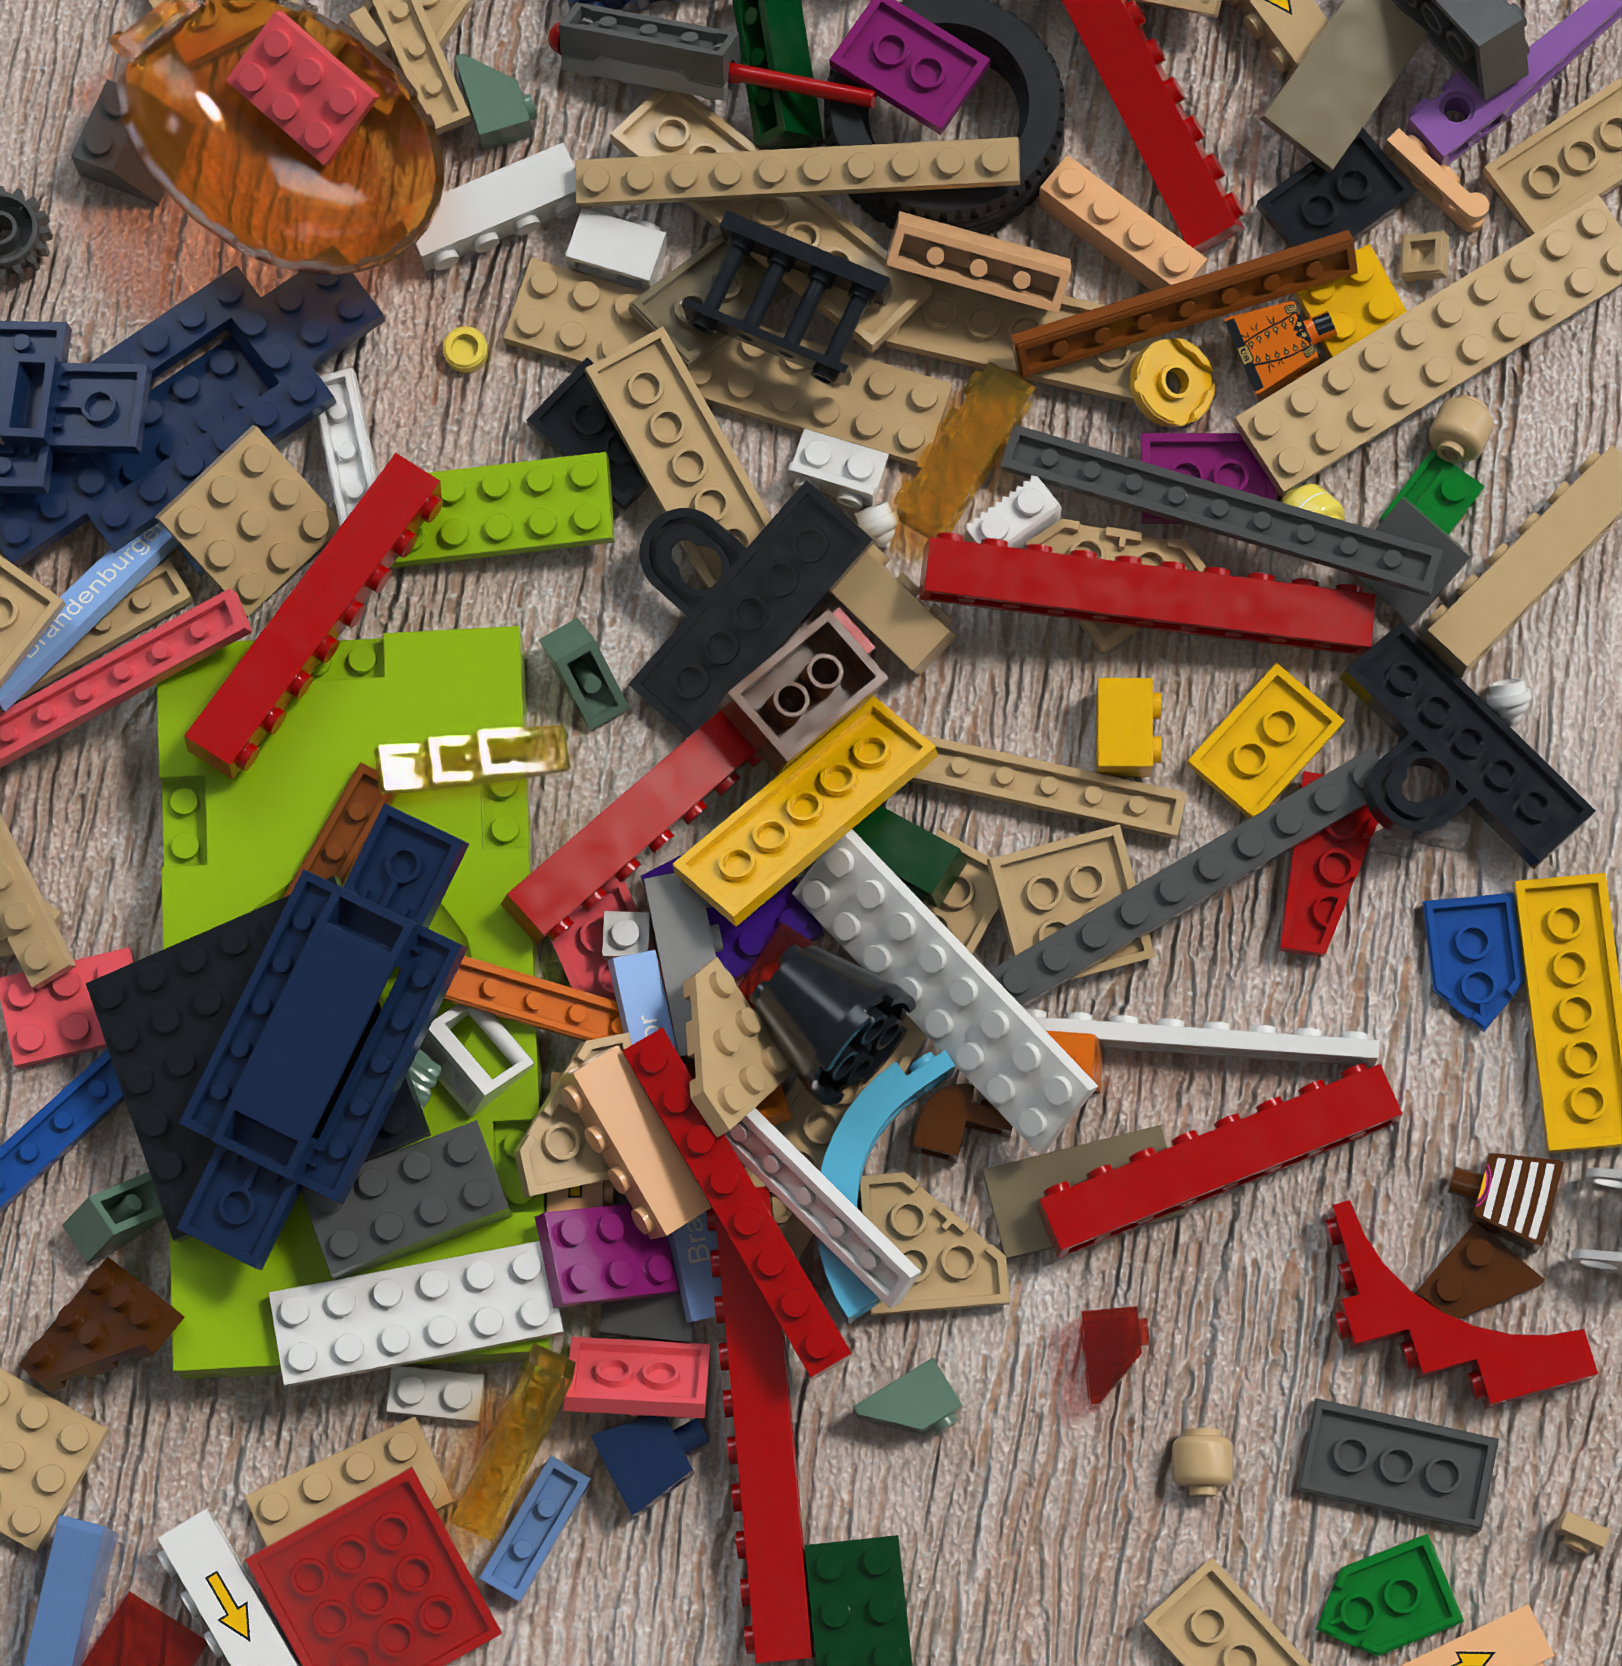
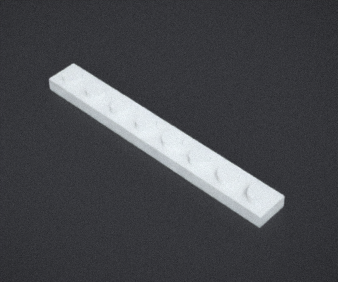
M1025 1009L1046 1031L1094 1034L1103 1045V1048L1354 1066L1365 1063L1369 1067H1373L1379 1058V1040H1370L1367 1033L1358 1031L1341 1032L1340 1037L1322 1036L1321 1030L1314 1028L1295 1029L1294 1034L1276 1033V1027L1269 1025H1251L1248 1031L1230 1030V1024L1224 1022H1204L1203 1028L1184 1027V1021L1179 1019H1158L1157 1025L1138 1024L1139 1019L1137 1017L1126 1015L1112 1016L1111 1022L1094 1021L1092 1020L1093 1015L1082 1012L1066 1013L1065 1018L1047 1017L1046 1011Z

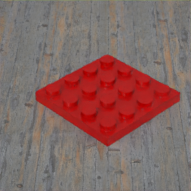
M413 1466L245 1558L302 1666H445L502 1634L497 1621Z

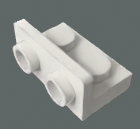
M804 429L794 460L790 462L787 470L788 483L794 484L793 487L798 490L807 480L821 493L837 497L836 501L844 506L855 509L862 508V505L871 507L874 506L889 460V454Z

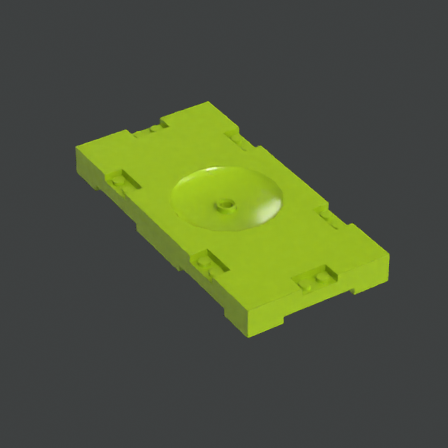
M520 626L383 633V638L339 640V646L333 657L326 664L320 662L312 672L313 681L307 692L300 699L294 697L284 710L287 712V715L278 731L273 735L267 733L258 745L260 752L253 765L247 771L241 769L233 780L187 750L184 735L255 640L235 641L157 683L159 778L162 781L164 867H161L163 949L283 898L357 766L362 762L401 783L402 787L391 805L392 807L469 843L464 857L428 929L467 947L468 949L465 954L467 957L538 978L537 944L501 905L507 893L533 872L527 746L528 721L525 647ZM398 966L394 967L381 994L384 1003L396 981ZM443 1000L433 1020L458 1004ZM469 1014L450 1029L492 1080L513 1066ZM495 1016L534 1061L535 1065L472 1117L465 1112L437 1079L436 1085L430 1088L431 1097L423 1109L431 1136L417 1141L420 1142L477 1120L513 1216L355 1276L539 1241L535 1216L546 1212V1193L524 1198L514 1155L515 1149L542 1107V1063L539 1028ZM301 1191L262 1270L255 1269L194 1237L177 1242L172 1239L170 1234L171 1306L185 1317L172 1332L173 1371L183 1380L276 1375V1372H282L269 1292L335 1280L330 1274ZM553 1336L400 1366L443 1363L467 1365L554 1360Z

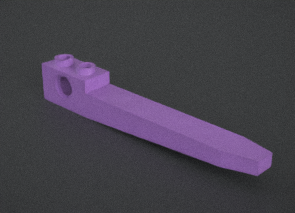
M1622 0L1587 1L1529 47L1530 53L1527 55L1529 75L1487 101H1484L1459 73L1455 74L1443 85L1441 89L1443 93L1432 101L1429 98H1425L1412 108L1408 114L1410 118L1405 134L1407 136L1414 135L1420 139L1426 146L1428 155L1439 165H1450L1505 122L1622 17ZM1452 110L1458 111L1465 117V120L1453 122L1444 113Z

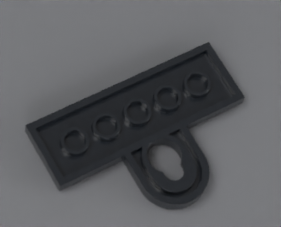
M807 480L748 547L742 544L717 520L702 511L692 508H677L661 514L652 521L642 537L639 552L641 567L648 581L687 617L628 685L688 738L720 710L717 706L728 691L790 640L874 544L875 540ZM689 540L696 546L710 547L717 552L722 562V573L716 584L708 589L696 590L689 587L682 580L679 566L672 558V549L677 542Z
M1402 621L1346 668L1339 679L1402 739L1377 762L1369 773L1364 788L1365 800L1370 813L1389 832L1407 839L1431 837L1443 829L1469 805L1510 847L1535 869L1596 812L1581 795ZM1412 766H1423L1431 769L1442 782L1443 795L1434 798L1427 797L1421 802H1412L1406 799L1402 794L1401 784L1407 778V769Z

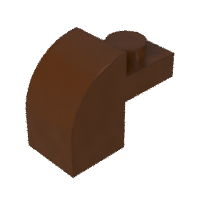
M973 1084L950 1085L935 1093L923 1107L918 1121L912 1153L957 1163L965 1128L1011 1138L1013 1126L987 1099H981L980 1104L972 1103L975 1089Z

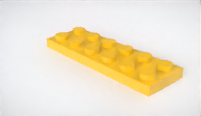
M873 696L672 864L674 872L737 927L938 757L936 746Z
M1606 873L1515 881L1513 883V893L1546 1153L1622 1147V993Z

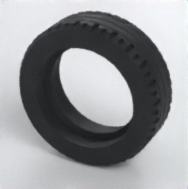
M903 0L899 3L990 58L989 67L998 72L1010 84L1019 109V127L1016 137L1019 139L1020 185L856 193L848 195L855 204L861 205L862 211L869 214L877 222L886 223V227L894 230L899 211L980 234L996 230L1000 224H1007L1013 218L1019 216L1024 212L1026 206H1030L1039 196L1041 185L1051 175L1057 165L1058 155H1060L1065 119L1063 82L1060 80L1058 66L1052 54L1047 52V46L1044 41L1039 38V35L1033 29L1028 28V24L1024 20L1019 19L1011 11L1003 10L1002 6L990 3L989 0ZM831 67L830 77L827 78V81L864 88ZM824 99L826 147L875 144L869 125L868 107Z

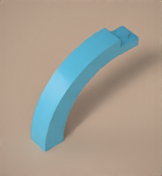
M945 1050L937 1056H934L932 1052H928L909 1066L912 1073L906 1076L897 1061H895L877 1075L857 1096L837 1126L825 1153L821 1173L856 1208L863 1170L881 1134L902 1110L955 1074V1064ZM817 1237L819 1256L826 1282L838 1308L849 1325L881 1303L882 1300Z

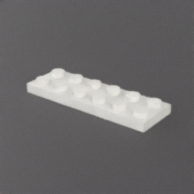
M540 1241L269 1292L285 1387L564 1334L560 1308H553Z

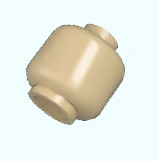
M1469 395L1454 397L1445 400L1439 407L1429 429V441L1443 460L1450 463L1470 462L1476 460L1484 451L1493 431L1494 420L1487 406L1481 400Z
M1184 1429V1436L1175 1439L1172 1445L1173 1481L1179 1486L1189 1487V1496H1217V1487L1227 1486L1233 1480L1232 1442L1226 1437L1221 1436L1220 1429Z

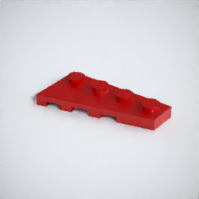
M1303 771L1299 790L1325 774ZM1367 805L1291 849L1278 951L1321 958L1326 955L1347 898L1378 825Z

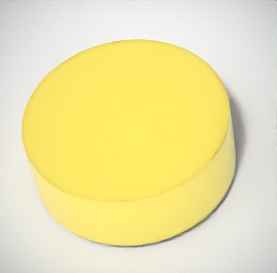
M462 326L455 328L446 336L443 342V353L450 368L459 373H472L485 364L488 357V347L486 339L480 331L473 327Z

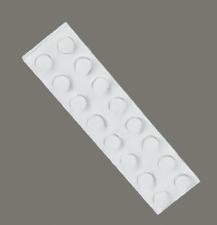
M853 829L818 857L792 892L862 968L897 984L914 998L916 1008L911 1013L907 1012L906 1014L942 1052L944 1050L947 1052L955 1066L1038 1153L1050 1147L1098 1088V1085Z

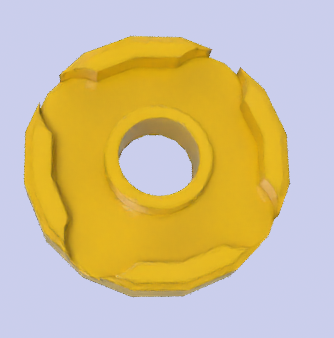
M1163 339L1147 345L1136 356L1130 370V390L1136 406L1147 419L1160 426L1177 428L1197 421L1210 408L1215 395V383L1212 384L1210 372L1213 370L1209 360L1197 346L1185 339ZM1168 371L1175 373L1180 380L1178 394L1171 392L1166 385L1165 378Z

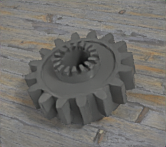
M0 186V232H2L1 230L7 231V229L12 231L7 238L0 240V280L3 285H7L10 274L16 273L17 277L23 281L26 280L25 268L29 266L35 271L40 269L36 258L38 255L49 257L50 251L43 242L52 240L53 234L50 228L46 227L50 222L45 210L39 211L40 205L34 196L25 201L22 189L17 188L12 194L6 192L4 186Z

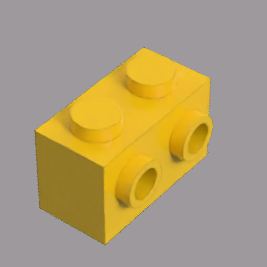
M1098 678L1096 687V773L1114 777H1151L1153 763L1161 764V736H1153V719H1161V692H1153V678Z

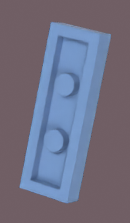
M550 1455L479 1579L521 1603L592 1479Z

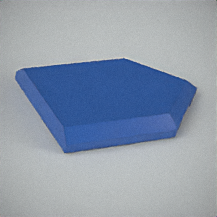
M1514 893L1423 901L1422 907L1433 992L1485 1032L1525 982Z

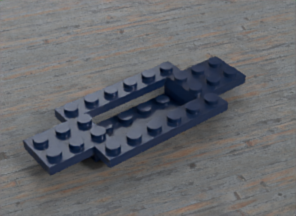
M335 249L262 297L259 296L237 265L91 362L148 364L152 370V380L225 330H228L230 334L229 338L149 391L141 454L54 452L48 494L0 493V549L8 560L19 568L90 520L115 553L158 524L159 521L155 516L252 425L257 426L269 441L275 445L337 403L335 397L314 369L385 322L382 311Z
M0 321V437L5 443L0 444V493L48 494L54 452L141 454L152 370L148 364L67 363L72 329L67 322Z
M384 803L343 887L305 869L302 870L179 1124L211 1139V1141L217 1143V1146L182 1215L177 1229L255 1269L262 1270L303 1186L337 1203L344 1204L468 948L428 928L464 857L469 843ZM398 966L401 970L319 1139H316L312 1135L394 967Z

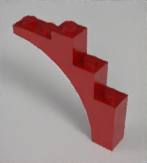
M1350 1200L1333 1204L1329 1209L1328 1214L1330 1218L1324 1219L1327 1238L1331 1246H1339L1343 1260L1342 1263L1337 1264L1339 1277L1344 1290L1352 1289L1353 1296L1340 1300L1337 1305L1339 1312L1333 1313V1319L1340 1340L1348 1339L1351 1350L1404 1335L1406 1342L1400 1343V1349L1407 1370L1415 1369L1417 1379L1471 1365L1473 1372L1467 1374L1469 1386L1474 1399H1482L1485 1409L1588 1381L1598 1375L1585 1329L1551 1335L1508 1334L1476 1327L1441 1312L1413 1293L1383 1263L1365 1236Z

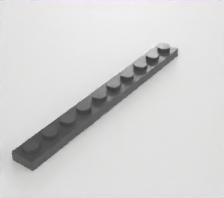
M1014 424L1000 464L1002 471L1031 479V476H1038L1046 484L1428 597L1431 595L1444 556L1442 549Z
M1373 747L989 972L1024 1007L1367 805L1364 794L1365 782L1380 758Z

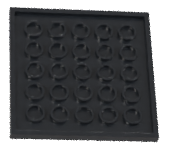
M336 876L326 879L343 887L340 878ZM290 895L86 983L171 1237L177 1242L192 1237L177 1229V1226L217 1146V1143L211 1141V1139L179 1124ZM382 995L312 1135L316 1139H319L384 1005ZM409 1071L364 1162L431 1136Z

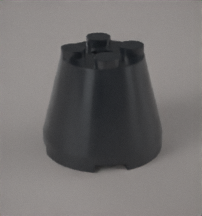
M794 944L781 955L778 961L780 968L769 981H763L754 989L749 1001L756 1006L755 1011L759 1015L762 1025L806 1090L821 1104L833 1105L842 1101L845 1094L841 1091L860 1080L866 1084L888 1061L908 1031L902 1026V1022L906 1013H911L916 1008V1002L911 995L897 984L815 945L801 949L797 944Z

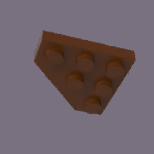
M107 1257L90 1274L85 1285L71 1302L60 1310L57 1319L42 1337L32 1344L27 1355L18 1366L47 1390L53 1392L66 1387L67 1379L80 1374L88 1379L118 1368V1361L135 1355L138 1359H143L154 1355L185 1317Z

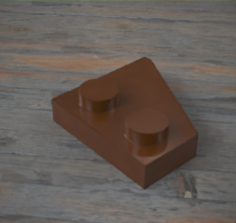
M1475 1222L1415 1294L1441 1312L1461 1320L1482 1309L1490 1308L1528 1290L1536 1289L1545 1279L1480 1224Z

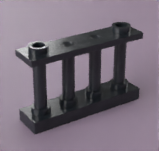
M727 210L719 227L723 239L727 241L726 245L729 248L703 303L700 304L685 297L682 307L686 318L689 319V325L698 331L710 335L713 334L714 330L809 369L811 370L810 375L813 378L827 385L834 386L837 381L849 386L852 379L849 365L842 363L841 360L866 306H872L873 302L884 307L886 306L892 293L890 278ZM751 252L766 257L769 266L743 321L720 312L719 309L744 256H749ZM793 268L807 274V279L810 282L782 338L759 327L785 272H791ZM834 285L848 291L847 295L850 297V300L823 355L801 346L800 343L825 290L831 289Z

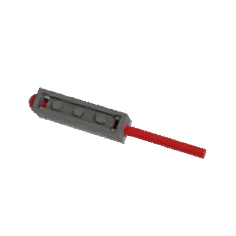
M576 2L564 19L554 24L548 33L550 48L555 53L562 55V70L577 72L587 77L598 76L618 80L624 84H639L660 88L665 92H681L701 96L707 100L725 101L735 85L739 83H747L868 108H874L877 100V92L874 90L740 64L738 32Z

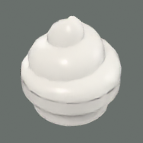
M888 501L855 513L857 525L875 540L874 544L879 548L888 549L891 545L890 540L893 539L896 533L895 527L899 523L897 511H891Z
M1511 678L1490 683V694L1486 696L1487 705L1493 711H1496V714L1503 720H1507L1509 725L1515 726L1521 720L1522 713L1529 707L1530 700L1532 699L1531 689L1526 688L1524 678Z

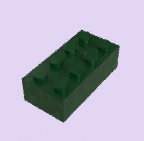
M899 1536L804 1545L817 1666H913Z

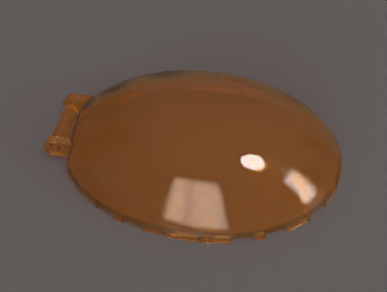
M164 0L125 32L118 30L109 37L112 48L122 58L118 62L116 89L122 119L138 155L152 176L176 204L194 221L231 247L267 264L311 275H348L371 270L388 263L410 249L428 230L440 206L444 186L443 150L438 142L431 114L427 115L418 99L417 90L395 63L373 43L340 20L338 24L318 13L317 6L305 0L302 5L289 0H201L199 3L195 0ZM282 10L380 95L379 99L331 164L325 166L321 164L226 81L275 11ZM179 13L181 17L140 48L137 45L175 14Z

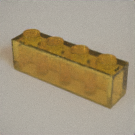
M989 361L982 373L976 370L964 388L963 393L967 395L965 401L959 409L953 406L944 418L940 427L944 434L936 446L929 443L917 463L921 470L915 480L911 482L907 479L899 489L894 499V503L898 505L897 514L899 522L928 539L930 537L936 538L938 533H952L1008 444L1014 424L1020 425L1032 406L1036 387Z
M536 1343L532 1344L454 1502L450 1523L489 1541H494L573 1381L575 1361Z

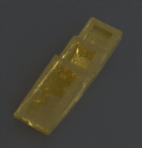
M564 725L476 730L472 735L430 737L423 743L379 745L374 750L380 795L477 786L561 773L571 769Z

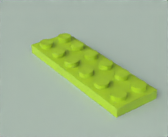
M606 452L427 472L441 481L442 508L431 523L424 521L415 533L418 535V538L410 553L405 558L398 556L390 568L615 543L609 456Z

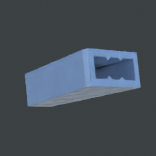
M59 1514L24 1666H82L118 1541V1533L106 1526Z

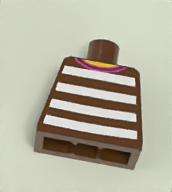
M1488 1153L1483 1161L1480 1173L1455 1166L1447 1193L1473 1200L1468 1217L1470 1223L1474 1224L1477 1222L1487 1231L1536 1253L1543 1246L1564 1162L1554 1159Z

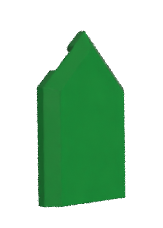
M1427 1533L1341 1567L1315 1630L1377 1657L1465 1621Z

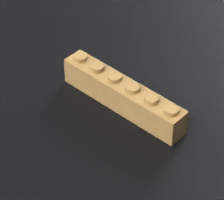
M1613 445L1602 455L1594 451L1579 467L1578 471L1582 475L1571 486L1566 481L1563 482L1547 500L1551 506L1541 516L1534 512L1523 522L1517 530L1521 537L1511 547L1506 543L1499 546L1486 561L1490 568L1480 578L1472 574L1456 591L1460 598L1449 609L1441 605L1425 622L1429 629L1423 642L1461 678L1622 518V453Z

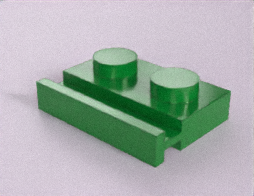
M1431 449L1380 517L1378 523L1380 524L1396 504L1405 497L1450 536L1483 492L1485 486L1454 464L1441 459Z

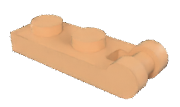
M1398 128L1386 140L1383 152L1414 186L1462 230L1470 233L1480 230L1489 210L1487 197L1478 192L1469 193L1460 185L1459 177L1450 167L1445 164L1439 165L1428 155V150L1420 139L1414 135L1407 136Z

